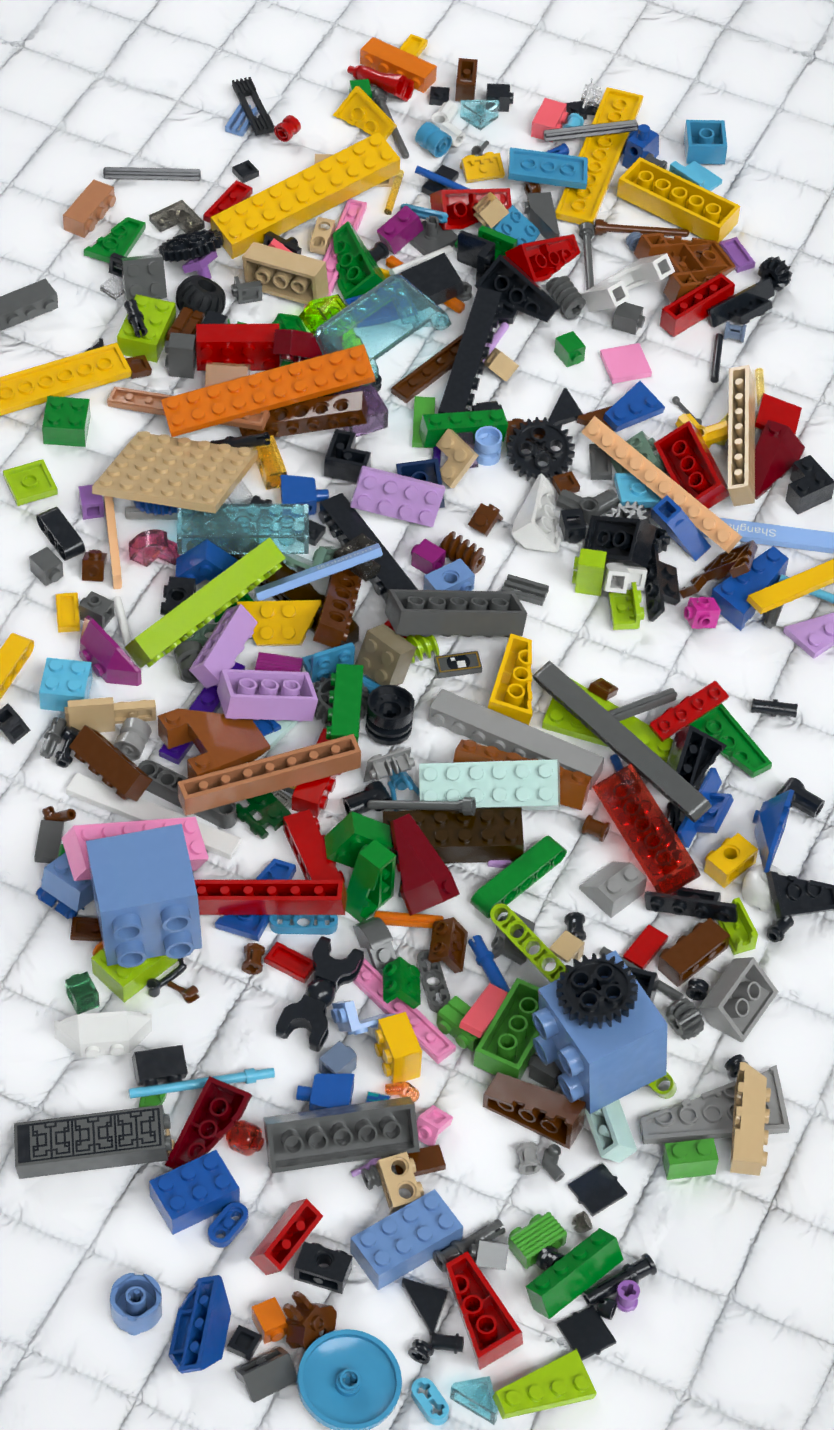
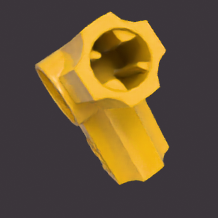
M683 413L675 423L678 428L690 421L700 431L708 449L712 444L728 439V420L704 427L690 413Z

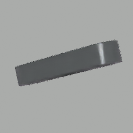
M423 950L417 955L416 966L420 972V980L428 1006L433 1012L438 1013L450 1001V994L440 962L431 963V969L428 970L427 963L424 960L428 959L429 950ZM435 977L439 979L440 983L430 985L427 983V980ZM436 993H439V998L443 1001L442 1004L436 1001Z

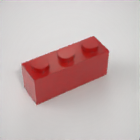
M307 1198L291 1203L249 1257L250 1260L265 1275L281 1272L322 1219L323 1215Z

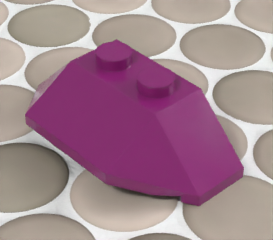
M86 616L80 637L79 655L82 661L91 662L96 676H101L106 683L131 686L141 685L140 668L131 661L130 657L92 617Z

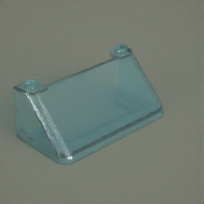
M391 275L320 325L315 332V337L323 355L364 344L376 380L379 375V368L376 363L378 358L423 327H433L435 330L442 331L452 325L442 308L402 275Z

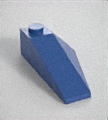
M791 789L763 802L760 811L756 810L752 823L756 824L754 834L765 873L770 871L786 827L794 790Z

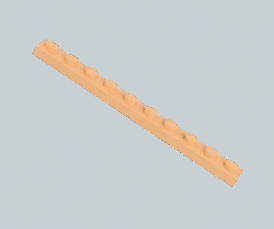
M594 416L582 430L586 437L660 498L663 499L668 495L700 531L728 554L742 538L740 534L597 417Z

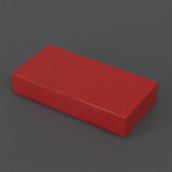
M648 924L625 952L623 958L644 970L668 941V935Z
M279 942L274 944L264 958V963L304 984L314 972L312 959Z

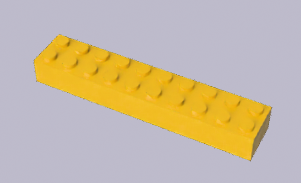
M377 132L212 216L211 229L212 231L216 229L221 231L224 240L222 246L229 256L234 259L244 254L253 242L263 244L267 232L271 231L279 236L399 174L400 157L383 136Z

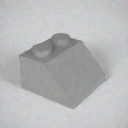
M611 862L580 885L579 889L612 918L645 893L647 877L630 862Z

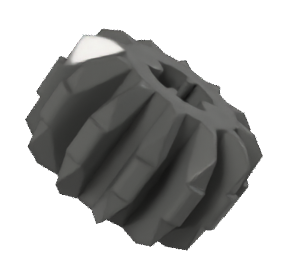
M686 997L675 1000L667 1007L666 1016L669 1019L668 1022L682 1039L689 1040L692 1037L694 1038L704 1030L702 1015L694 1003L690 1002Z

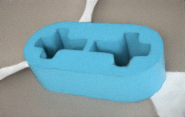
M427 1378L415 1380L411 1389L413 1401L430 1424H444L449 1416L447 1402L431 1380ZM420 1387H421L423 1390L428 1389V1392H427L428 1399L426 1398V1396L424 1395V1393H419V1394H418V1390H419ZM432 1404L434 1405L436 1410L442 1409V1414L440 1416L437 1413L432 1414Z

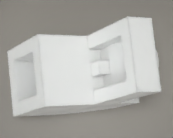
M619 562L608 563L605 567L602 588L607 592L626 594L627 589H631V582H636L637 590L644 591L647 569L626 566Z

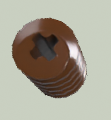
M455 531L450 532L439 545L440 548L446 551L445 558H449L452 562L461 558L474 574L481 570L486 561V556L483 555L484 548L480 547L476 551L477 544L475 543L469 547L470 540L466 539L463 541L462 535L456 537Z

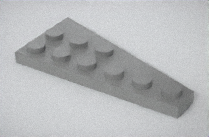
M777 1065L770 1067L768 1071L761 1073L767 1078L766 1088H771L770 1102H766L765 1109H770L769 1123L765 1124L764 1130H769V1134L789 1133L788 1116ZM736 1081L703 1093L701 1097L694 1100H685L681 1102V1105L671 1109L665 1108L640 1118L639 1124L643 1144L732 1137Z

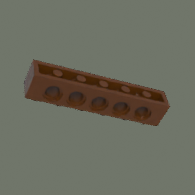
M363 391L319 397L270 410V416L263 431L241 427L239 429L242 436L268 432L270 438L362 425L367 424L368 404Z
M362 563L330 575L313 641L332 648L340 646L341 641L346 642L361 580L364 572H361Z

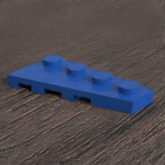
M274 858L256 880H292L296 872V865ZM224 915L215 922V928L259 942L269 923L270 915Z

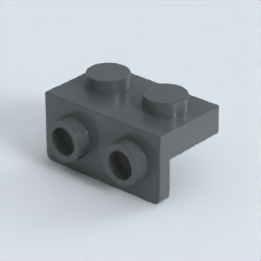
M514 912L534 932L535 923ZM508 914L501 916L498 921L506 920ZM496 926V936L491 943L494 959L504 955L519 965L524 964L527 958ZM517 929L513 937H521L524 929Z

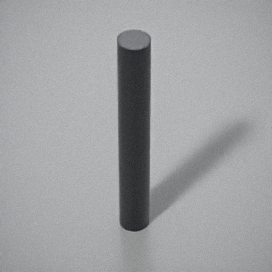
M720 333L715 335L710 378L712 383L719 381L723 335Z

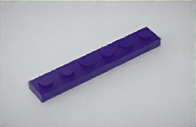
M236 662L231 669L245 670V666ZM218 686L204 687L188 710L216 713L221 706L217 694ZM191 741L171 749H167L165 744H163L159 750V757L179 765L194 743Z

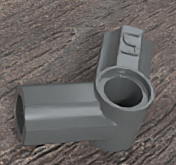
M563 489L556 501V506L564 510L582 508L585 524L589 525L591 515L600 516L610 511L611 508L618 506L620 500L613 489H608L595 497L584 498Z

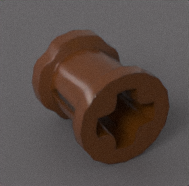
M588 815L581 833L584 835L588 833L599 838V841L604 842L611 823H602L593 819L592 815Z
M248 943L244 946L245 961L242 963L241 968L247 974H259L263 971L261 960L265 954V948L258 943Z

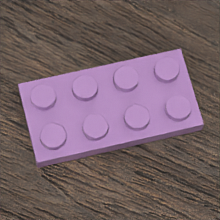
M362 466L350 507L433 527L445 492V486Z

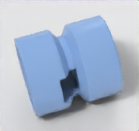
M484 426L476 431L474 451L479 456L475 461L480 465L492 466L499 462L502 446V433L500 430L492 426Z

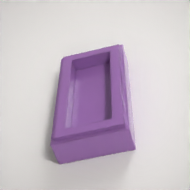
M737 237L719 242L720 247L736 266L735 271L737 273L755 268V261Z

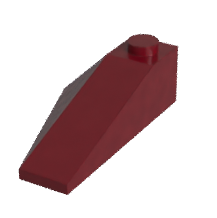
M209 1076L165 1166L176 1169L209 1153L242 1117L252 1094Z

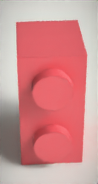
M545 98L532 121L531 137L544 140V130L562 128V124H566L569 114L566 112L567 104Z

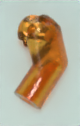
M409 1082L385 1084V1094L387 1096H410L413 1102L419 1099L420 1093L418 1089Z

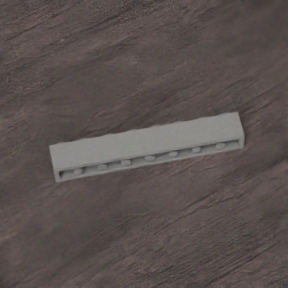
M441 689L430 706L429 721L435 725L470 738L476 743L498 748V750L508 753L514 752L528 759H557L560 766L573 772L580 771L587 776H591L592 780L589 790L593 788L603 771L604 757L447 690Z

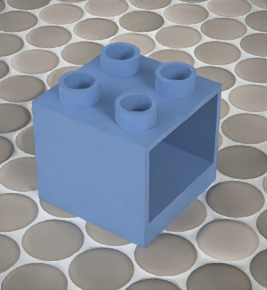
M182 824L86 841L93 897L107 966L119 964L121 967L131 968L141 965L147 958L163 955L179 959L190 955L195 949L202 948L198 894Z
M616 950L606 955V960H610L611 957L615 956L616 964L623 961ZM557 980L538 989L539 1010L532 1013L533 1023L540 1036L533 1039L536 1053L545 1065L552 1062L556 1063L562 1072L558 1076V1082L563 1094L571 1103L578 1099L586 1102V1109L589 1114L666 1075L668 1024L637 980L638 997L637 1001H634V1010L629 1009L628 1017L621 1015V1023L613 1019L612 1027L603 1022L602 1029H599L597 1023H594L589 1028L586 1021L580 1026L579 1018L571 1021L570 1013L563 1014V1006L558 1005V998L556 997ZM587 1003V1004H585V1005L591 1006V1005H594V1004H592V1003Z

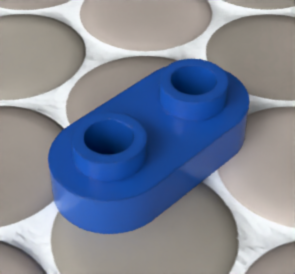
M239 1202L230 1203L208 1228V1240L213 1246L218 1248L228 1246L248 1222V1209L246 1206ZM237 1216V1217H239L240 1219H239V1220H233L232 1217ZM218 1235L225 1236L224 1238H217Z

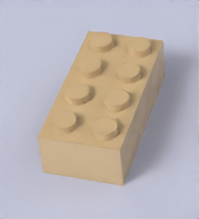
M253 242L242 256L245 283L260 280L263 293L316 308L320 306L329 293L325 261Z

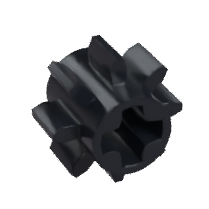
M656 527L653 544L657 545L658 553L667 551L670 537L666 536V530Z

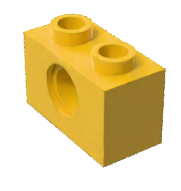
M737 833L732 838H726L721 847L716 851L712 850L707 854L704 872L725 888L756 863L758 849Z

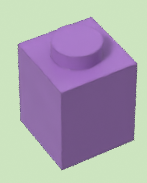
M93 485L78 486L83 520L104 517L102 495L92 494Z

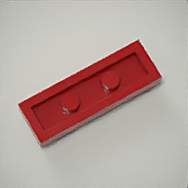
M236 180L203 214V220L211 224L212 216L249 198L253 194V188Z

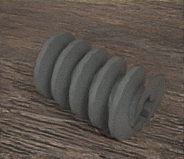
M568 276L554 277L547 282L546 290L560 306L567 319L577 317L584 308L586 301L582 298L578 289L574 287Z

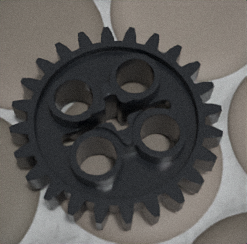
M212 229L196 230L192 233L180 234L173 237V239L166 240L167 242L162 243L158 250L165 262L187 261L188 259L193 260L216 251V249L221 248L224 240L221 231H217V229L213 231Z
M536 417L534 423L527 419L526 426L520 423V430L517 428L513 429L514 435H509L510 442L507 443V449H510L507 451V457H511L509 464H515L513 471L520 470L519 477L526 474L527 481L532 477L536 481L538 475L542 473L552 481V476L563 474L562 471L568 472L569 467L567 465H572L573 460L571 458L575 456V452L572 451L575 449V444L571 443L573 436H567L569 430H561L562 423L555 426V419L547 423L546 417H544L543 422H540L539 418ZM541 434L544 437L542 439H537L534 437V435ZM558 446L561 450L553 451L551 447ZM528 449L531 453L523 454L521 450ZM544 461L548 465L543 467L538 465V462Z
M593 953L592 959L588 960L585 955H582V962L573 959V967L566 965V972H560V980H557L556 989L558 1005L563 1006V1014L570 1013L571 1021L579 1018L580 1026L586 1021L589 1028L594 1023H597L599 1029H602L603 1022L612 1027L613 1019L621 1023V1015L628 1017L629 1009L634 1010L635 1008L634 1001H637L638 997L636 976L631 975L630 967L624 969V961L616 964L615 956L611 957L610 960H606V955L603 953L601 958L597 959L596 954ZM587 1003H592V1004H594V1005L588 1006V1005H585V1004H587Z

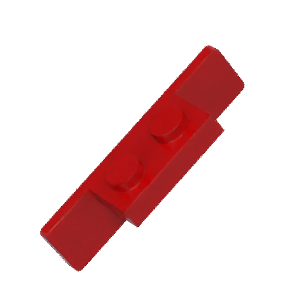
M713 681L692 696L685 697L675 707L668 708L660 717L650 722L649 727L663 742L725 702L729 695L717 681Z

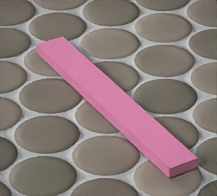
M353 199L347 200L335 231L349 221L357 233L367 209V202ZM333 237L323 259L326 262L329 293L318 308L305 304L304 312L324 315L336 286L339 272L336 270L338 262L337 255L334 252Z

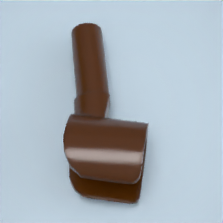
M169 981L167 984L168 987L182 994L187 1003H192L200 998L197 995L199 991L194 985L185 989L172 981Z

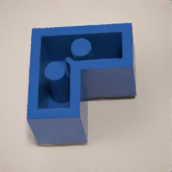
M206 539L176 558L175 577L196 578V585L206 579L212 581L238 560Z

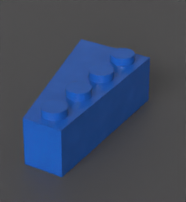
M772 546L753 560L749 572L735 578L731 575L714 587L711 597H714L721 609L720 614L741 631L745 627V623L753 617L756 611L747 602L748 595L778 583L781 575H786L789 558Z

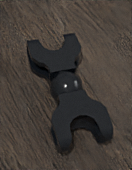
M324 936L319 938L312 951L313 968L315 971L314 980L307 985L305 994L299 1002L292 1003L283 1009L276 1025V1036L282 1039H287L295 1029L306 1028L311 1032L309 1037L310 1049L316 1052H320L329 1035L328 1021L325 1016L327 1013L326 1007H329L334 1001L340 986L356 980L364 962V951L356 948L346 958L334 959L330 956L332 950L331 939Z

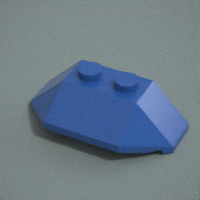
M220 1275L198 1278L194 1284L195 1287L178 1309L168 1356L181 1374L204 1370L223 1357L231 1309L223 1279Z

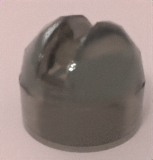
M585 1211L576 1214L572 1218L571 1224L576 1225L573 1229L577 1233H584L593 1229L591 1220Z

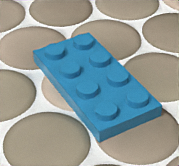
M510 147L508 179L586 190L588 158Z

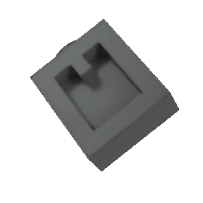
M234 277L231 292L233 297L236 296L238 304L262 301V284L260 280L240 283L239 277Z

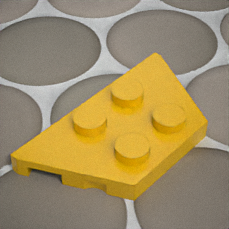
M321 600L237 601V605L242 604L258 622L252 635L257 646H302L318 609L322 607Z

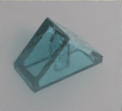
M461 100L460 118L481 131L499 117L500 102L499 100Z
M490 1376L453 1383L450 1399L495 1425L498 1408L493 1399L494 1391Z

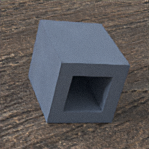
M340 1041L319 1058V1072L321 1074L352 1073L357 1066L355 1051Z

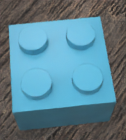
M47 658L39 690L40 709L65 712L64 707H68L67 701L88 699L93 679L92 663Z

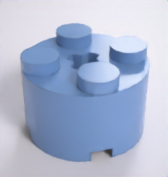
M128 1273L115 1281L110 1293L111 1316L114 1323L123 1331L135 1336L152 1329L162 1317V1294L158 1282L153 1277L147 1274L135 1275V1273Z

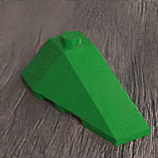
M347 221L333 233L334 252L337 255L338 262L336 270L339 272L337 283L344 299L382 290L389 285L381 269L353 226Z

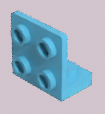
M677 161L670 164V172L709 191L722 184L720 177L696 161L691 162L686 167Z

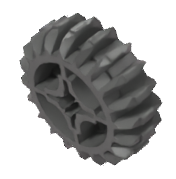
M329 674L328 679L321 677L320 682H315L314 685L318 698L315 717L316 720L322 719L323 725L328 723V708H333V704H329L330 690L335 689V686H331V674ZM364 684L362 687L360 719H364L367 713L369 696L368 689L364 687Z

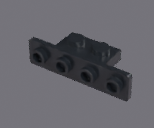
M767 277L710 307L708 315L711 327L715 328L728 320L741 325L747 324L751 319L764 315L766 311L772 309V302L768 300L775 295L772 278Z
M652 544L646 568L645 595L648 620L654 622L665 611L664 601L676 606L681 600L677 568L659 561L658 547Z
M675 886L672 895L646 891L644 895L647 910L702 919L711 918L723 922L736 923L738 920L737 905L720 902V892Z

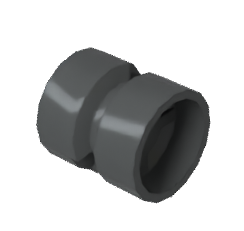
M185 641L174 650L180 677L186 683L199 682L189 671L203 648L201 643L197 641Z

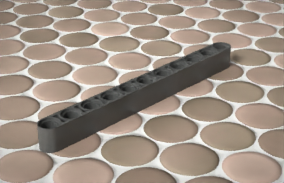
M551 661L544 664L533 675L534 680L549 695L692 822L695 823L712 807L710 802Z

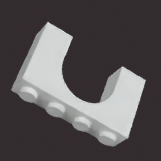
M667 253L640 258L581 293L586 301L589 312L615 308L630 299L629 290L645 283L660 281L674 273L675 270Z

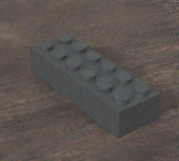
M389 589L385 614L396 634L401 636L421 635L428 637L431 635H442L450 637L452 635H462L464 637L504 636L509 638L510 634L523 636L527 612L515 592Z
M410 1096L263 1117L268 1166L271 1173L387 1157L404 1152H420L415 1103Z

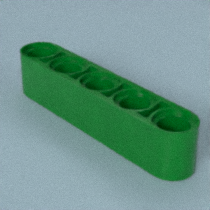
M551 836L544 837L478 889L472 896L470 903L487 918H491L490 912L493 906L501 903L508 905L557 866L566 856L567 850Z

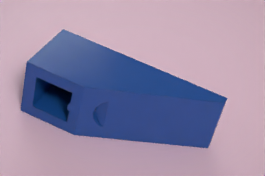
M668 495L652 508L651 518L663 530H666V533L695 562L711 548L710 544L685 512Z

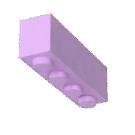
M242 604L226 609L189 669L205 688L214 685L218 686L221 670L231 669L235 665L236 657L244 650V644L254 634L253 630L258 622Z

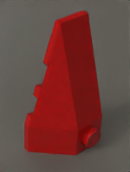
M510 188L439 190L430 194L431 209L448 214L447 223H439L443 230H461L479 222L473 215L476 211L472 207L489 192L495 195L506 209L511 207Z
M574 234L520 244L508 250L505 254L537 283L552 277L561 267L580 254V250Z

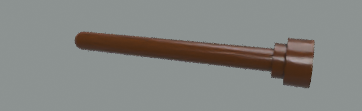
M595 219L594 235L607 234V232H640L641 234L662 233L664 236H689V230L608 224L604 222V219Z

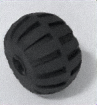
M198 275L190 276L182 281L176 291V305L179 311L183 307L193 309V311L203 312L206 316L208 310L222 314L225 309L226 297L224 290L219 284L209 278Z

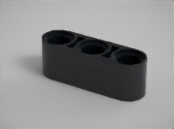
M58 507L36 515L40 529L64 561L85 553V545L81 537Z

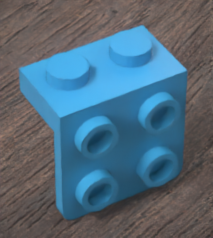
M513 205L507 209L510 213L491 228L517 239V246L534 242L540 235L539 229Z
M347 643L302 657L303 666L306 672L309 673L312 683L320 681L321 677L328 679L329 674L332 672L336 673L337 664L354 665L355 646L353 643Z

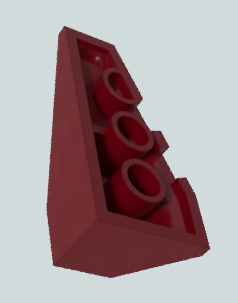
M768 420L755 448L756 500L768 491L777 479L786 475V472L793 466V462L800 460L805 450V446L788 426Z
M410 813L390 821L394 849L398 851L399 858L397 871L401 872L402 878L400 891L410 916L460 895L451 872Z

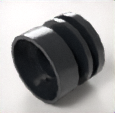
M383 685L372 690L368 696L365 730L373 741L382 745H396L409 738L412 731L415 703L412 694L398 685Z

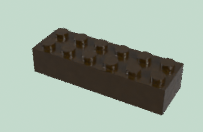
M522 807L477 808L474 816H465L463 813H459V811L446 810L382 811L383 823L390 826L392 842L390 851L396 855L395 865L399 864L398 851L394 849L390 821L409 813L444 863H478L490 860H511L513 862L524 854Z

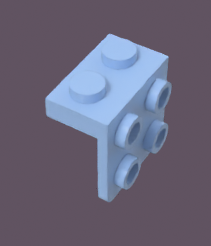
M354 1000L332 1003L333 1009H331L332 1019L334 1023H337L339 1031H346L348 1035L368 1032L369 1026L370 1028H378V1019L395 1015L380 1014L359 1020Z

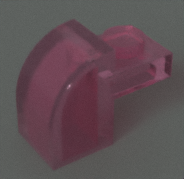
M152 529L143 531L129 542L130 560L146 567L157 558L176 565V558L180 556L179 544L168 540L167 532L164 530Z

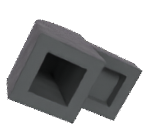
M372 917L353 925L360 948L367 949L371 963L377 971L383 969L389 962L397 959L391 943L393 938L382 919Z

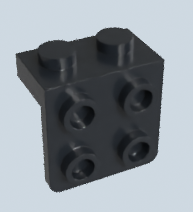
M461 230L458 233L457 260L477 269V283L495 261L496 243Z

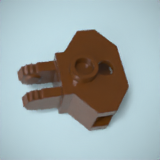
M296 1291L292 1294V1298L297 1305L296 1308L292 1304L287 1303L282 1309L288 1317L286 1320L288 1324L286 1342L292 1349L302 1347L306 1351L315 1340L321 1337L320 1331L324 1329L323 1335L335 1330L337 1312L332 1305L310 1303L304 1294Z

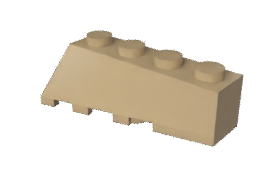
M740 1062L734 1090L730 1172L760 1176L762 1166L766 1167L768 1152L763 1151V1146L768 1144L769 1130H764V1126L769 1123L770 1109H765L766 1102H770L771 1088H766L767 1078L746 1062Z

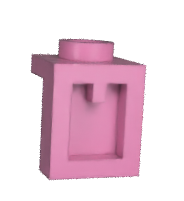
M432 1105L417 1119L418 1140L427 1146L435 1145L438 1135L451 1125L453 1117Z

